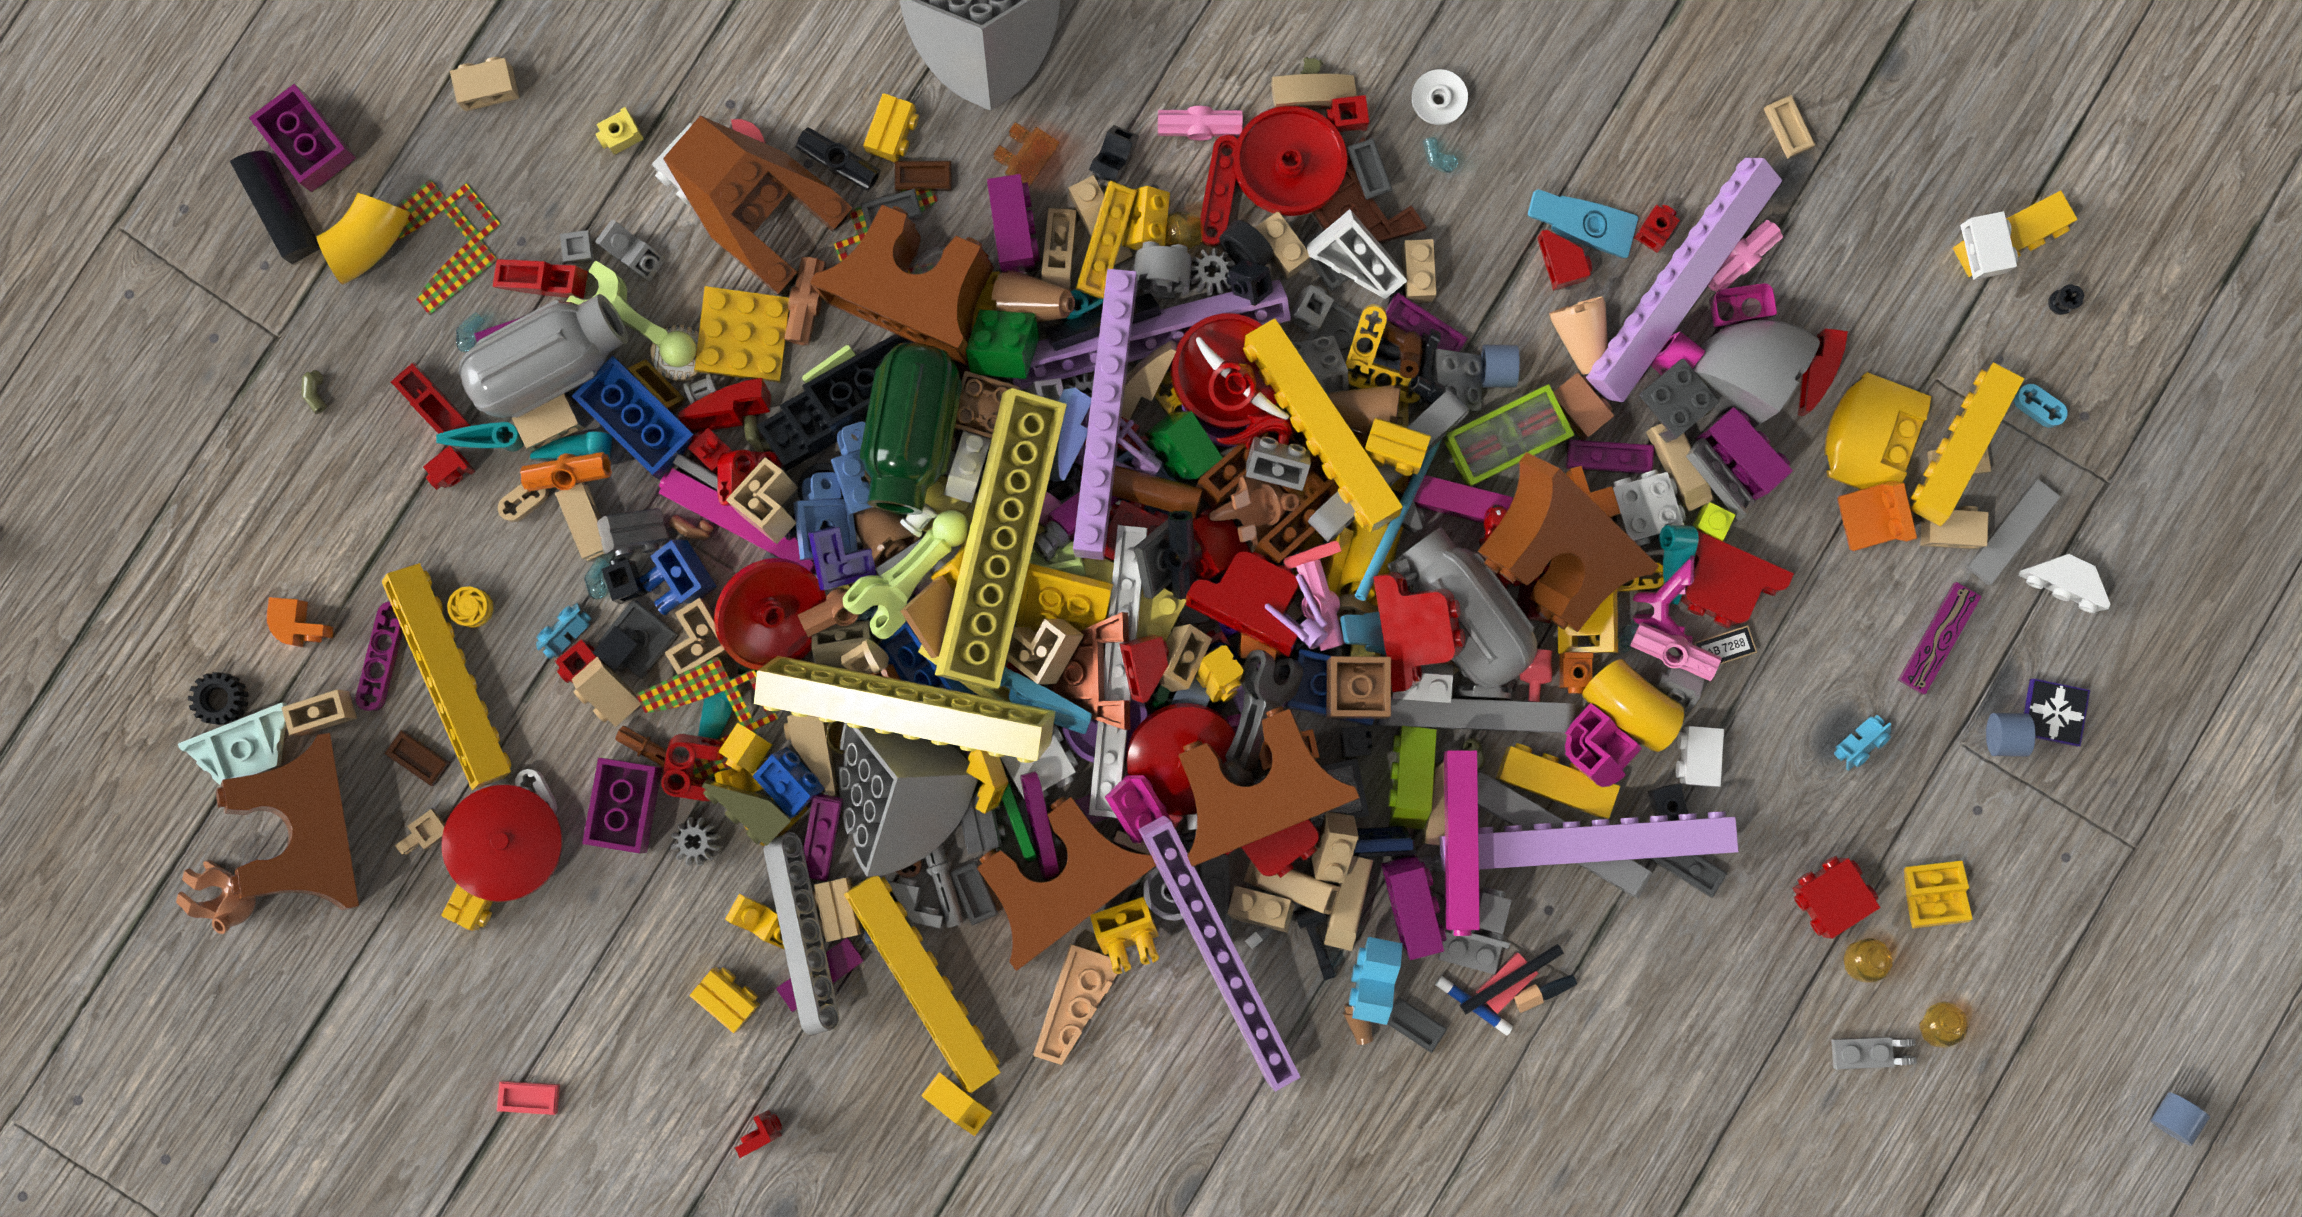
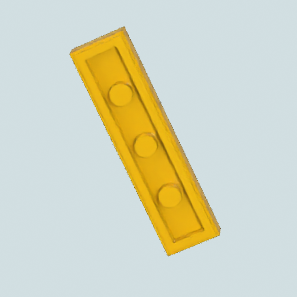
M1113 181L1108 182L1075 290L1100 299L1104 298L1107 269L1114 268L1137 190Z

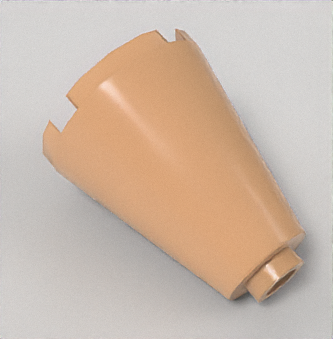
M1602 296L1578 302V304L1566 306L1549 313L1552 324L1582 375L1590 373L1593 364L1600 359L1608 348L1606 302Z

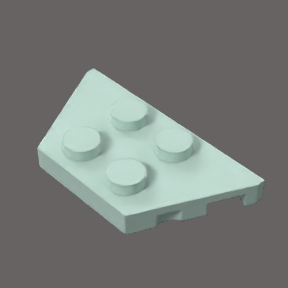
M282 702L178 743V746L182 751L187 752L197 761L196 764L204 771H208L219 785H221L223 779L270 771L281 766L286 726L281 707L287 706V704Z

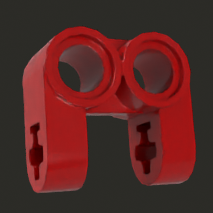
M746 449L721 454L717 461V495L720 504L731 506L726 499L765 457L781 469V463L775 454L770 451L755 452Z
M688 734L675 735L670 740L666 751L661 780L663 791L673 797L710 801L703 794L705 789L702 787L703 783L708 779L693 777L695 758L714 761L722 760L724 755L720 754L719 750L724 742L718 739ZM684 747L688 750L689 754L679 756L675 753L674 749ZM673 774L681 775L685 781L682 783H675L670 779V776Z

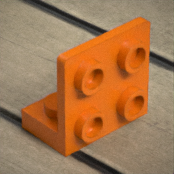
M1889 481L1837 497L1850 550L1856 551L1894 539L1902 541L1917 539L1904 483Z

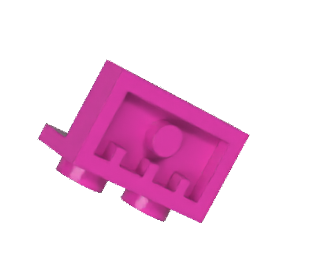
M1126 775L1105 796V799L1133 843H1141L1143 841L1138 830L1162 816L1172 821L1167 813L1166 806L1155 794L1152 783L1143 775Z

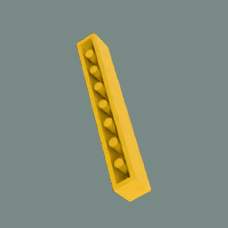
M1274 318L1245 335V347H1243L1246 357L1251 363L1255 361L1260 369L1259 375L1265 385L1272 386L1276 392L1274 396L1277 403L1282 409L1286 408L1292 416L1290 421L1298 433L1303 432L1307 438L1306 445L1313 456H1319L1323 462L1322 469L1330 480L1334 479L1339 486L1338 492L1342 500L1346 504L1350 502L1356 511L1354 516L1358 524L1362 528L1366 526L1368 531L1372 533L1399 517L1403 506L1277 320Z
M420 563L387 573L382 580L383 587L471 790L504 779L511 772L510 758L500 748L498 743L500 742L499 733L494 726L490 725L487 718L489 714L485 702L480 700L477 695V683L474 676L467 672L464 665L466 659L461 648L456 647L453 640L455 636L451 624L446 622L443 617V605L439 597L433 594L429 573L426 570L423 571Z
M871 876L843 895L966 1092L972 1093L1001 1073L997 1068V1065L1000 1064L999 1060L991 1049L987 1051L981 1042L984 1040L983 1034L976 1025L971 1026L966 1018L969 1015L967 1008L961 1000L956 1001L951 993L954 990L952 984L945 975L941 977L935 968L938 966L936 958L930 951L926 952L920 943L923 941L921 934L915 926H909L905 919L908 914L899 901L895 903L891 897L890 892L892 888L884 876L881 878L879 876Z

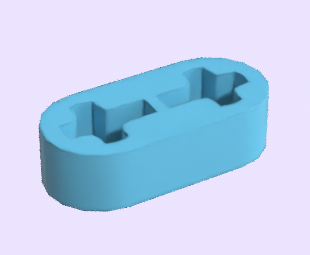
M2027 384L2020 387L2014 397V403L2018 409L2047 428L2060 425L2067 418L2066 406L2035 384ZM2028 392L2033 394L2031 396L2033 401L2030 403L2025 402L2026 396L2024 394ZM2054 408L2056 410L2054 415L2057 418L2050 420L2048 418L2050 413L2047 410Z

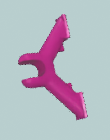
M1690 556L1657 592L1642 591L1633 596V601L1650 603L1655 611L1652 614L1633 615V620L1637 624L1642 622L1647 625L1656 626L1667 634L1683 636L1690 644L1693 643V637L1686 636L1685 626H1678L1669 616V603L1678 594H1685L1686 586L1693 583L1694 556ZM1674 647L1680 655L1683 654L1681 649Z

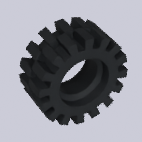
M212 672V674H204L203 679L198 678L195 681L198 685L191 686L189 690L194 692L193 696H188V701H193L189 708L192 711H196L193 715L196 718L202 719V722L226 725L229 722L238 720L237 715L245 713L242 707H247L248 702L244 701V697H249L248 692L243 691L246 686L244 683L238 682L239 678L230 674ZM221 687L228 694V702L224 708L216 710L209 703V695L214 689Z

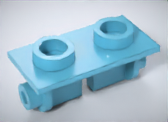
M578 603L573 607L568 605L557 616L558 622L552 627L546 626L537 635V650L544 646L546 649L543 653L549 659H552L554 656L558 657L571 644V641L564 635L568 632L576 639L590 626L589 622L592 618L585 611L581 614L578 613L580 611Z
M1870 716L1855 730L1862 739L1859 741L1850 734L1836 746L1837 750L1834 752V755L1840 761L1846 759V769L1848 771L1854 766L1860 767L1869 758V752L1875 747L1880 749L1890 740V722L1883 727L1882 725L1885 722L1880 716Z

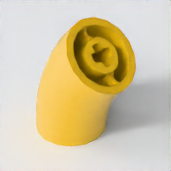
M357 193L354 202L343 218L329 230L317 236L322 254L337 280L344 285L374 266L395 243L406 224L410 212L373 197Z
M1356 519L1347 526L1348 529L1354 531L1335 593L1338 598L1346 594H1356L1389 523L1372 533L1368 531L1366 526L1362 528ZM1401 525L1378 575L1390 572L1388 563L1395 561L1403 525ZM1373 583L1366 601L1378 607L1375 584Z
M1618 659L1602 669L1588 683L1582 693L1583 698L1589 704L1592 703L1611 718L1621 731L1655 752L1666 749L1677 737L1683 724L1684 708L1682 705L1651 685L1623 659Z

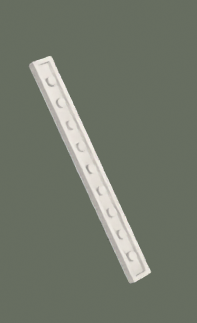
M1118 525L1109 618L1121 612L1128 613L1130 641L1137 639L1142 591L1134 547L1147 537L1148 528ZM1123 642L1106 643L1104 658L1105 701L1131 700L1120 649V643ZM1098 721L1089 815L1117 818L1105 796L1123 779L1127 730Z

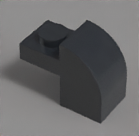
M1113 125L1107 131L1101 150L1092 160L1089 170L1093 171L1092 173H1095L1102 180L1119 183L1131 160L1139 135Z

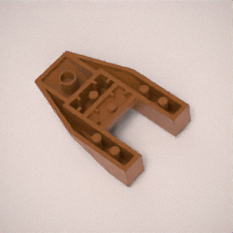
M701 115L663 158L710 237L775 294H779L797 271L755 236L754 232L789 193L831 231L838 226L853 208L835 191L787 153Z
M1293 427L1289 445L1298 444L1309 450L1306 445L1307 438L1303 432L1298 433ZM1351 430L1363 449H1365L1369 435ZM1267 432L1258 438L1271 437L1278 441L1279 434ZM1245 444L1237 445L1199 479L1196 487L1203 489L1202 498L1213 510L1237 491L1239 478L1246 475V462L1251 446L1247 450ZM1311 452V465L1303 491L1278 485L1284 493L1295 494L1299 498V506L1262 538L1254 552L1263 555L1268 562L1276 566L1282 565L1285 558L1292 556L1317 532L1308 523V520L1339 488L1335 480H1330L1322 469L1323 462L1319 456H1313Z

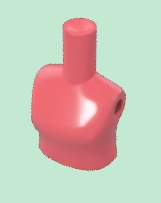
M1537 649L1533 663L1520 674V680L1529 683L1528 702H1540L1541 684L1552 681L1551 658L1553 651Z

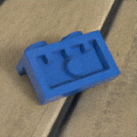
M787 747L771 754L753 775L754 779L790 818L797 816L813 797L825 789L817 776L810 772L800 761L798 755Z

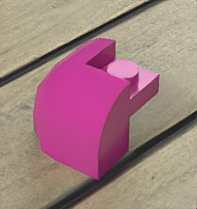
M1592 703L1583 710L1565 732L1567 735L1565 743L1566 756L1578 770L1601 787H1608L1620 781L1626 775L1623 769L1642 749L1637 742L1621 731L1611 718Z

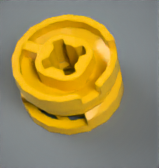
M471 586L455 590L447 603L451 619L459 625L470 628L486 624L494 611L491 597L485 591Z

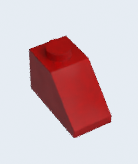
M1547 229L1541 231L1537 240L1553 291L1586 282L1591 276L1592 263L1589 256L1584 255L1583 248Z
M1148 635L1130 640L1129 642L1120 643L1131 699L1134 701L1147 702L1168 667V646L1161 636Z

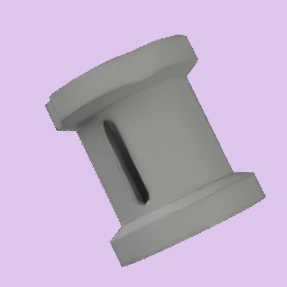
M710 373L702 380L692 384L688 382L683 384L691 404L718 390ZM707 387V390H704V391H702V392L696 393L698 390H701V389Z

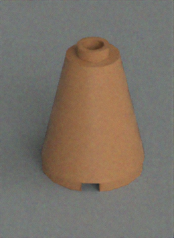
M1007 270V273L1002 272L995 281L992 300H997L996 311L1033 313L1036 315V322L1039 323L1067 318L1074 310V297L1068 289L1015 270Z
M1389 385L1330 392L1329 398L1351 430L1369 435L1375 418L1397 424L1401 386Z
M873 507L853 514L854 525L863 548L872 549L875 569L921 539L900 523L902 518L897 513Z

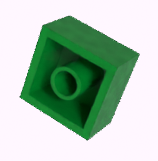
M980 309L968 346L966 347L970 372L986 376L1027 379L1039 341L1036 315L1033 313Z
M1192 411L1170 413L1144 433L1148 438L1147 444L1156 455L1160 456L1164 462L1163 468L1165 472L1175 480L1197 479L1222 459V456Z

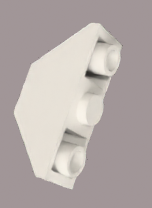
M2063 555L2020 570L2018 576L2027 579L2026 583L2038 589H2043L2044 587L2052 591V595L2060 600H2072L2078 603V607L2083 611L2096 613L2109 609L2110 602L2096 566L2073 555Z

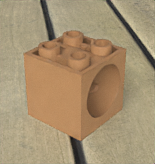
M965 371L961 381L962 391L953 435L962 437L963 431H967L992 440L1003 392L1011 388L1021 390V388Z
M1331 656L1327 660V719H1386L1391 717V657Z

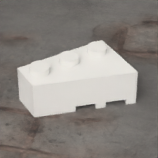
M1350 209L1306 245L1311 258L1332 267L1334 271L1348 276L1357 284L1384 299L1407 282L1402 268Z

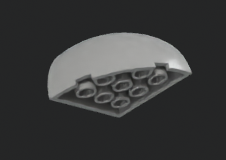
M900 0V5L912 42L935 76L960 97L985 109L993 110L1017 94L1031 80L1040 67L1055 33L1060 0Z
M1775 320L1746 321L1727 327L1703 342L1700 347L1705 350V353L1693 370L1718 399L1719 403L1714 408L1723 414L1733 407L1737 410H1742L1750 418V425L1755 428L1781 411L1799 384L1795 379L1798 380L1808 369L1817 352L1820 341L1815 335L1790 323Z
M844 723L840 749L845 750L844 766L839 767L840 798H843L842 815L847 835H853L856 847L853 848L854 855L867 877L899 871L926 857L950 836L969 806L978 779L966 772L969 762L950 744L936 745L929 739L920 738L912 740L903 737V734L900 733L882 734L876 732L875 728L865 726L863 728H852L847 723Z

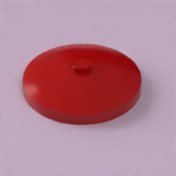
M1280 106L1260 113L1244 127L1235 146L1234 172L1240 188L1254 204L1271 213L1279 212L1283 216H1298L1314 212L1332 200L1339 191L1345 177L1347 151L1341 134L1327 118L1308 108Z
M1234 313L1212 315L1194 324L1176 346L1177 352L1174 354L1171 364L1172 384L1181 404L1187 411H1192L1199 421L1217 428L1235 429L1250 425L1252 421L1247 415L1268 414V412L1250 402L1245 407L1235 411L1223 410L1214 404L1210 398L1208 388L1210 378L1215 370L1202 354L1196 342L1198 337H1201L1209 348L1223 360L1250 365L1256 377L1257 388L1267 399L1276 405L1277 401L1274 396L1276 392L1271 385H1265L1259 375V367L1255 361L1251 363L1243 350V347H1245V335L1262 326L1258 321Z
M770 558L754 562L737 572L725 585L718 598L714 613V626L717 638L723 649L736 662L750 669L759 670L777 656L800 660L812 650V636H807L798 618V614L825 602L826 593L824 590H820L816 576L806 567L795 561Z
M1178 703L1163 707L1146 717L1133 732L1126 751L1128 775L1145 776L1152 783L1153 790L1159 800L1166 806L1168 814L1197 813L1193 790L1179 754L1185 752L1184 746L1200 740L1203 744H1211L1224 763L1227 761L1225 755L1236 733L1221 714L1209 707L1194 703Z
M494 785L475 791L455 807L445 824L441 849L447 871L462 889L483 900L508 902L534 893L549 880L560 861L563 837L556 814L540 796L519 786Z

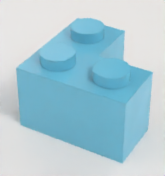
M1368 937L1365 948H1359L1357 965L1354 964L1351 982H1356V986L1351 988L1349 996V1006H1353L1352 1018L1387 1025L1393 1008L1394 986L1401 967L1403 943Z

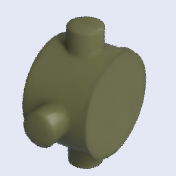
M1305 57L1303 59L1305 62L1303 71L1300 73L1319 74L1320 67L1323 65L1322 60L1318 61L1315 58Z

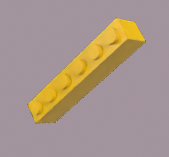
M1994 362L1986 371L1980 370L1973 382L1977 386L1974 393L1968 392L1960 407L1964 408L1961 416L1957 414L1948 427V430L1952 431L1948 439L1944 437L1935 451L1940 454L1936 462L1931 460L1923 473L1927 479L1923 485L1919 483L1910 497L1914 500L1910 508L1912 512L1940 527L1946 522L2025 378Z

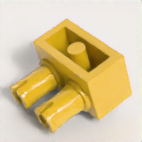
M1144 897L1090 915L1097 942L1103 954H1109L1112 970L1115 974L1122 973L1121 964L1125 972L1131 969L1125 949L1127 947L1137 945L1140 961L1144 965L1150 964L1148 955H1150L1153 963L1159 959L1153 938L1159 937L1153 914L1147 906Z

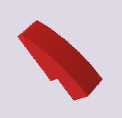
M497 259L492 287L569 298L573 295L576 298L584 299L588 271L574 265H553L545 261Z
M1825 328L1817 334V338L1820 341L1819 347L1808 369L1801 377L1798 416H1805L1810 413L1821 401L1832 384L1842 361L1848 331Z
M415 362L411 363L391 381L397 390L410 402V405L438 434L471 426Z
M763 378L743 381L724 387L695 401L680 411L678 418L692 433L700 430L705 431L707 428L715 430L743 426V416L770 412L771 393Z

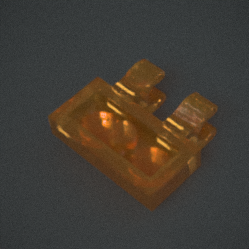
M1015 122L1009 130V136L1024 145L1016 156L999 145L993 153V159L1008 167L1005 171L1006 176L1021 174L1022 183L1028 182L1030 189L1060 145V142L1038 127H1035L1033 132L1030 133Z

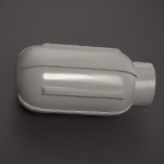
M602 294L596 295L579 305L572 302L554 300L480 339L461 359L459 374L467 395L479 411L497 418H518L593 379L597 371L600 370L607 360L609 352L628 343V335L617 310Z
M1440 527L1397 558L1400 561L1406 559L1410 572H1417L1418 576L1413 578L1414 583L1410 585V592L1448 589L1453 593L1455 600L1459 601L1461 614L1458 617L1459 628L1463 629L1465 634V646L1462 647L1461 653L1453 658L1452 661L1465 677L1470 678L1475 684L1483 687L1495 688L1512 681L1533 663L1537 653V639L1533 632L1534 626L1497 575L1484 564L1485 559L1480 553H1474L1467 548L1456 547L1444 529Z

